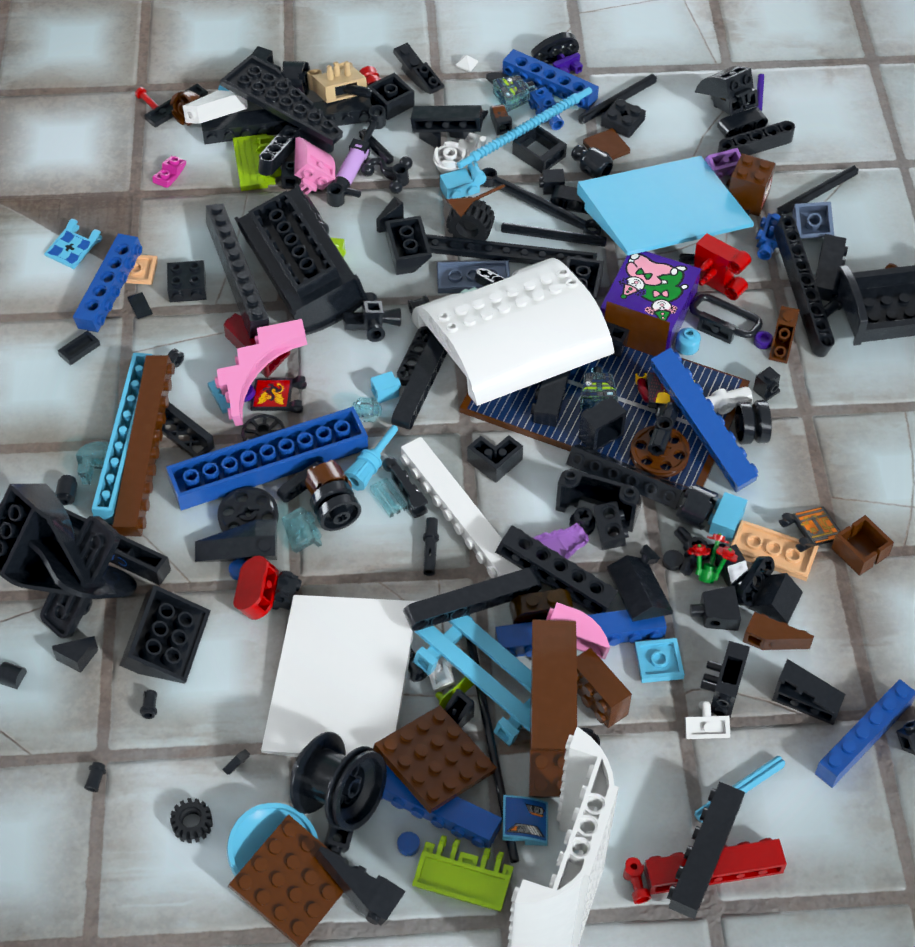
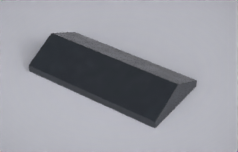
M626 555L607 566L608 573L618 590L632 622L673 614V610L650 565H645L641 558Z

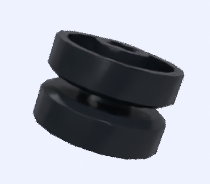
M756 400L753 405L748 401L737 402L735 408V429L739 444H751L754 439L757 443H768L770 441L772 419L770 407L766 400Z
M333 481L323 485L312 494L310 499V506L317 515L320 526L327 531H337L346 528L354 523L361 514V505L354 496L351 486L345 481Z

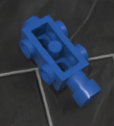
M546 87L530 92V100L528 102L530 108L536 110V116L546 109L548 110L549 107L552 108L553 105H556L553 94L548 92ZM560 113L548 119V121H544V123L549 122L553 130H559L564 125Z
M768 213L767 217L763 216L759 225L762 228L758 230L755 237L758 240L756 244L758 248L757 256L762 260H769L775 248H778L773 229L780 215L775 213Z

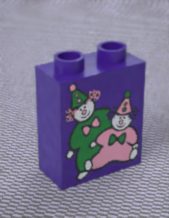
M647 251L628 255L600 307L602 315L605 317L606 302L608 301L670 322L666 351L672 347L689 311V306L697 294L701 268Z

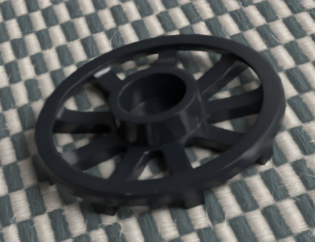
M268 414L256 415L243 425L241 432L243 442L278 431L271 430L278 423L281 429H285V426L275 416ZM263 417V423L259 425L254 420ZM267 417L275 420L270 426L266 424ZM251 422L256 428L252 430L246 427ZM245 433H252L255 435L246 438Z

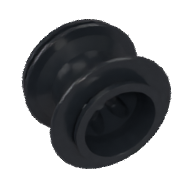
M334 732L321 733L300 752L293 765L290 778L292 805L299 813L303 814L316 812L325 805L327 821L333 828L345 831L356 830L370 819L380 803L387 779L386 763L379 753L368 746L358 747L346 755L344 742L338 734Z

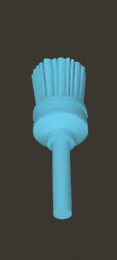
M395 425L390 427L374 449L362 450L360 455L357 456L356 462L345 471L352 484V489L356 491L364 490L372 475L376 474L382 466L380 453L398 431Z

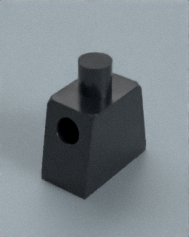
M735 586L703 592L700 604H690L691 617L702 616L704 627L738 631L741 616Z

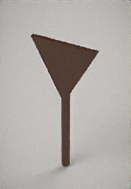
M502 184L476 197L446 199V201L462 217L474 201L504 188L505 185Z

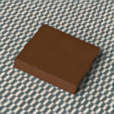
M613 128L583 139V144L587 149L596 147L601 151L607 152L613 160L630 154V148Z

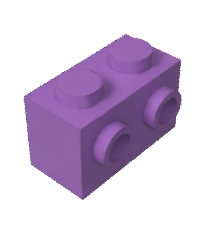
M738 148L707 155L704 160L718 178L721 179L726 175L732 176L741 154Z

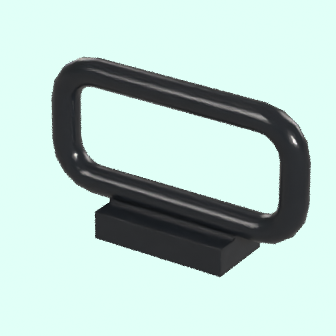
M710 294L698 295L689 306L692 315L699 318L697 330L729 344L733 341L734 335L743 338L754 337L763 325L762 319L758 315ZM702 301H708L755 322V325L751 330L745 331L704 311H699L697 307Z

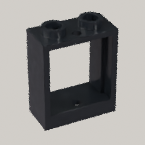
M540 126L522 134V136L514 139L512 143V154L540 173H542V170L552 168L566 157L567 144ZM537 141L549 149V151L540 157L527 147Z

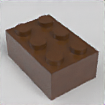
M591 647L578 655L577 693L581 697L583 704L587 708L590 707L595 713L596 719L600 723H604L607 728H610L628 715L632 693Z

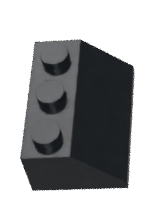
M421 216L385 221L386 239L396 275L413 273L432 257Z

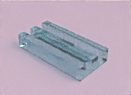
M388 478L370 486V491L390 518L394 516V513L399 514L402 509L404 511L407 510V504ZM385 484V486L388 488V490L390 491V493L393 495V497H394V498L396 499V501L398 502V504H399L398 506L395 504V502L392 500V498H391V496L389 495V493L384 489V487H383L382 485ZM380 492H381V493L383 494V496L386 498V500L388 501V503H387V502L385 501V499L382 497V495L380 494Z

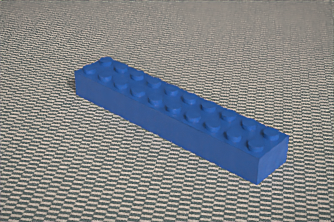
M353 406L166 466L173 493L182 511L225 497L230 492L242 487H255L301 472L316 461L325 463L329 460H338L359 453L364 449H368V435Z

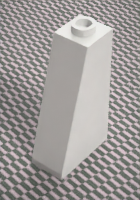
M217 90L183 106L185 123H203L247 109L248 102L245 98L232 91Z

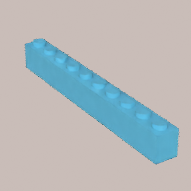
M133 353L91 509L93 516H100L108 524L112 525L146 355L152 354Z

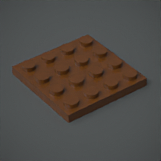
M440 705L374 743L373 746L375 752L384 758L386 765L429 814L495 773L497 769L492 761Z
M288 814L229 883L228 887L291 942L300 947L344 892L315 857L321 846L328 850L330 849Z

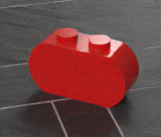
M254 556L242 565L233 601L234 607L251 620L260 619L271 610L279 570L263 556Z

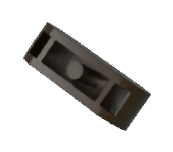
M556 589L515 597L509 603L513 624L532 622V620H546L550 607L554 609L557 602L574 608L570 592L565 589Z

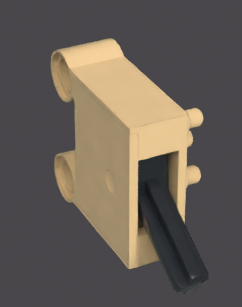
M336 61L333 63V70L332 66L328 65L327 73L323 74L319 69L307 71L309 90L314 91L326 103L355 96L371 97L372 90L367 88L366 77L355 69L351 62L345 61L339 64Z

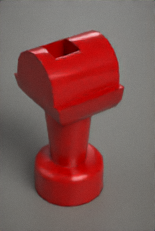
M631 857L626 860L623 877L625 880L631 881L635 890L632 893L634 904H642L651 900L652 897L649 889L644 888L642 882L644 864L642 865L638 858Z

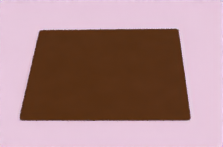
M608 301L606 302L605 321L630 330L626 347L652 356H657L665 351L670 322Z

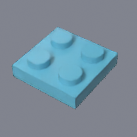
M677 638L635 642L634 648L641 683L684 679L685 674Z

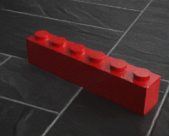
M764 838L755 843L745 841L736 846L728 847L725 845L709 885L784 873L787 862L780 839ZM676 852L667 857L652 856L645 860L644 874L651 895L669 892L672 885L676 887L678 879L675 876L680 865L685 866L687 861L683 858V852Z

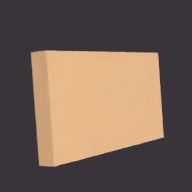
M744 520L740 521L731 546L737 545L746 561L754 563L759 556H770L774 560L775 571L788 573L789 576L807 581L819 547L814 546L799 552L795 547L796 544H800L799 539Z

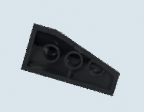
M277 519L254 520L195 541V562H227L240 559L247 561L254 556H263L267 560H277Z
M322 846L315 854L316 859L357 909L366 916V920L374 925L379 924L381 926L388 919L406 892L380 875L377 878L370 876L366 872L367 869L360 865L359 867L348 865L349 861L346 858Z

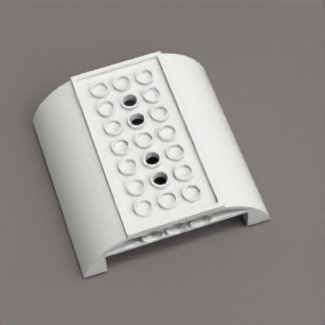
M576 727L574 736L569 735L565 747L567 750L564 756V772L561 780L563 782L560 789L559 813L556 820L560 822L559 830L566 832L564 844H567L565 852L560 851L556 866L560 868L557 875L552 874L549 887L524 879L520 888L515 887L511 898L512 905L509 920L511 923L507 947H578L602 876L619 787L614 786L613 772L601 747L591 736ZM579 850L578 855H576L573 851Z

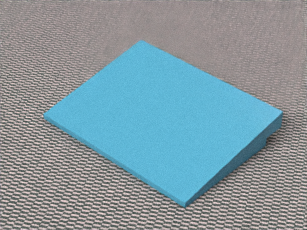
M702 156L579 181L577 185V195L585 202L584 209L627 256L701 239L706 233L715 236L754 226L752 219Z

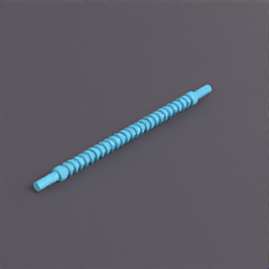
M588 87L579 93H573L570 97L553 105L552 108L549 107L548 110L546 109L541 114L530 118L526 123L523 122L522 125L520 124L518 127L511 129V131L504 133L503 136L500 135L499 138L497 137L492 142H488L484 147L481 146L480 149L478 148L476 151L471 152L470 156L457 162L458 168L461 169L471 162L479 161L480 158L482 159L484 156L491 154L495 149L498 150L499 147L501 148L503 145L510 143V141H514V138L517 139L518 136L520 137L522 134L529 132V130L543 124L544 121H548V119L569 109L570 106L578 104L582 98L592 93V89Z

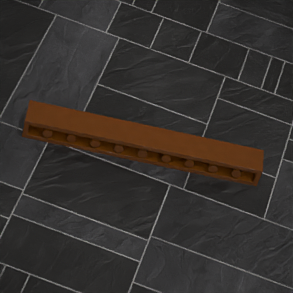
M146 355L113 522V528L122 536L142 537L143 529L146 528V511H149L150 508L149 495L153 492L152 479L156 475L155 463L160 454L159 441H162L163 438L162 425L166 422L165 409L169 406L168 393L172 389L171 377L175 373V365L171 362L169 355Z

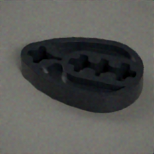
M561 32L540 42L532 49L531 55L533 58L544 63L553 64L560 53L565 57L577 53L579 43L574 34Z

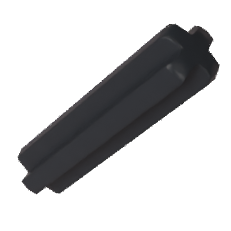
M366 129L359 131V137L361 139L363 138ZM371 135L368 141L370 148L386 164L393 163L394 156Z

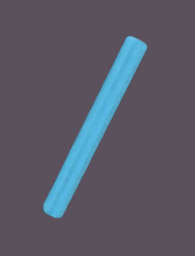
M776 756L732 787L747 793L784 768L785 761L781 756ZM710 801L695 811V818L699 822H703L700 820V816L704 807L709 808Z

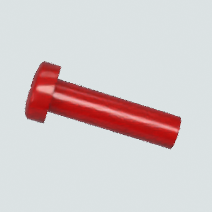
M143 87L136 90L135 96L138 99L142 98L152 109L158 107L146 94V90Z

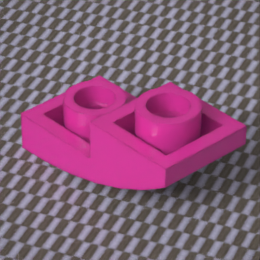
M171 155L162 163V169L153 176V183L168 188L181 174L186 161Z

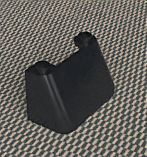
M568 469L562 472L558 481L555 510L565 513L569 506L574 505V507L578 508L580 500L595 505L617 501L618 508H623L624 512L623 526H627V530L633 532L642 501L638 489L633 486Z

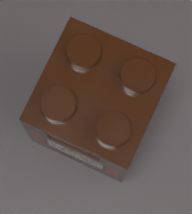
M742 153L731 179L727 180L726 185L729 187V192L744 210H750L749 214L760 216L770 193L776 163Z

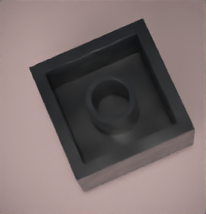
M395 72L367 86V88L372 90L370 97L371 105L383 106L386 110L387 120L415 106L414 90Z

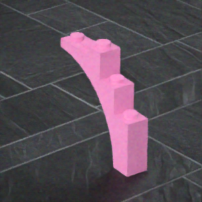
M302 319L257 328L258 336H255L256 345L237 348L238 356H235L236 365L217 369L218 377H215V384L217 389L220 388L222 394L225 395L226 402L230 403L231 408H227L230 420L233 419L235 426L243 425L245 397L258 373L278 356L292 349L307 345Z

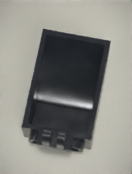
M742 66L729 67L702 80L697 85L695 93L724 99L738 97V103L742 106L751 101L750 92L754 88L752 70Z

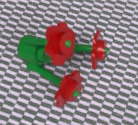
M713 533V537L707 536V538L715 540L709 563H704L702 566V555H710L711 549L706 548L705 545L696 544L687 551L688 554L697 556L695 574L699 575L698 580L701 582L713 584L715 580H718L719 573L727 560L737 561L738 556L732 548L719 546L720 542L729 544L728 541H724L725 536H722L721 533ZM716 554H719L723 558L716 569L714 561Z

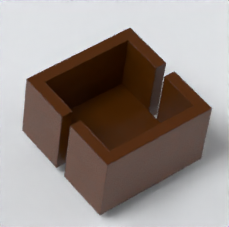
M864 515L852 523L851 527L848 526L835 535L831 549L860 576L871 569L874 564L876 565L890 555L894 542Z

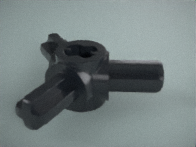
M680 526L674 531V535L684 545L683 550L685 551V560L680 568V572L684 576H690L697 564V556L688 554L689 548L696 544H703L706 548H710V555H702L703 561L712 555L714 544H707V541L702 538L692 537L684 527ZM724 543L719 544L723 548L726 546Z

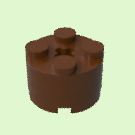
M329 460L307 470L305 485L311 496L318 488L333 481H345L352 488L350 480L335 460Z

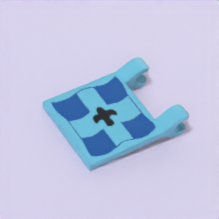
M70 219L66 229L44 253L46 257L72 269H75L92 247L102 240V236L99 235L101 231L97 229L92 231L89 239L76 234L75 232L79 230V225H77L78 221L75 219Z

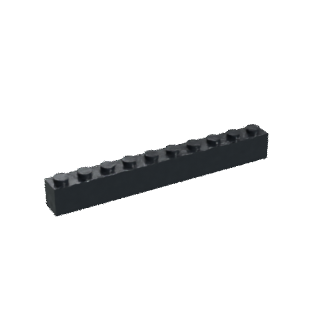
M356 96L330 103L325 101L313 102L314 107L317 110L320 109L323 112V116L328 120L331 119L337 126L369 122V108L372 106L370 98ZM265 109L228 114L203 122L201 127L204 145L233 141L235 137L267 134V136L277 135L288 122Z
M224 204L206 205V224L248 335L250 339L255 338V336H258L257 328L269 326V317Z

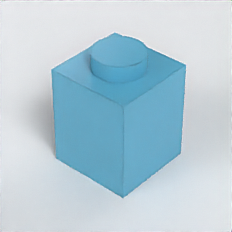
M392 371L370 378L371 391L378 404L399 397L401 383L398 377L395 378Z

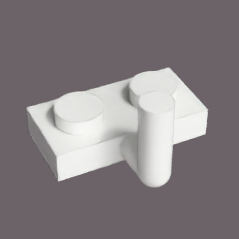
M469 133L466 139H460L458 143L460 147L465 148L467 156H470L471 152L476 151L478 148L480 149L481 146L484 147L486 137Z
M443 656L438 660L435 671L429 675L433 690L436 692L456 684L451 670L453 665Z
M700 701L698 704L699 708L702 709L701 717H684L685 739L730 738L729 716H711V704L708 701Z

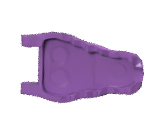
M578 523L565 530L559 529L551 533L545 532L534 537V539L539 540L542 544L558 552L566 559H569L589 541L588 535Z

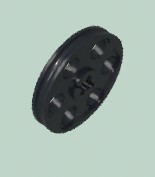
M242 487L230 492L223 498L218 507L217 517L223 532L229 530L232 525L240 526L254 520H263L262 518L266 514L273 515V519H277L278 523L279 512L275 499L267 491L257 487ZM241 495L248 497L245 502H239L237 498ZM259 498L267 499L264 505L256 503ZM226 509L234 510L232 515L226 516L223 514ZM249 512L251 517H247L245 513Z

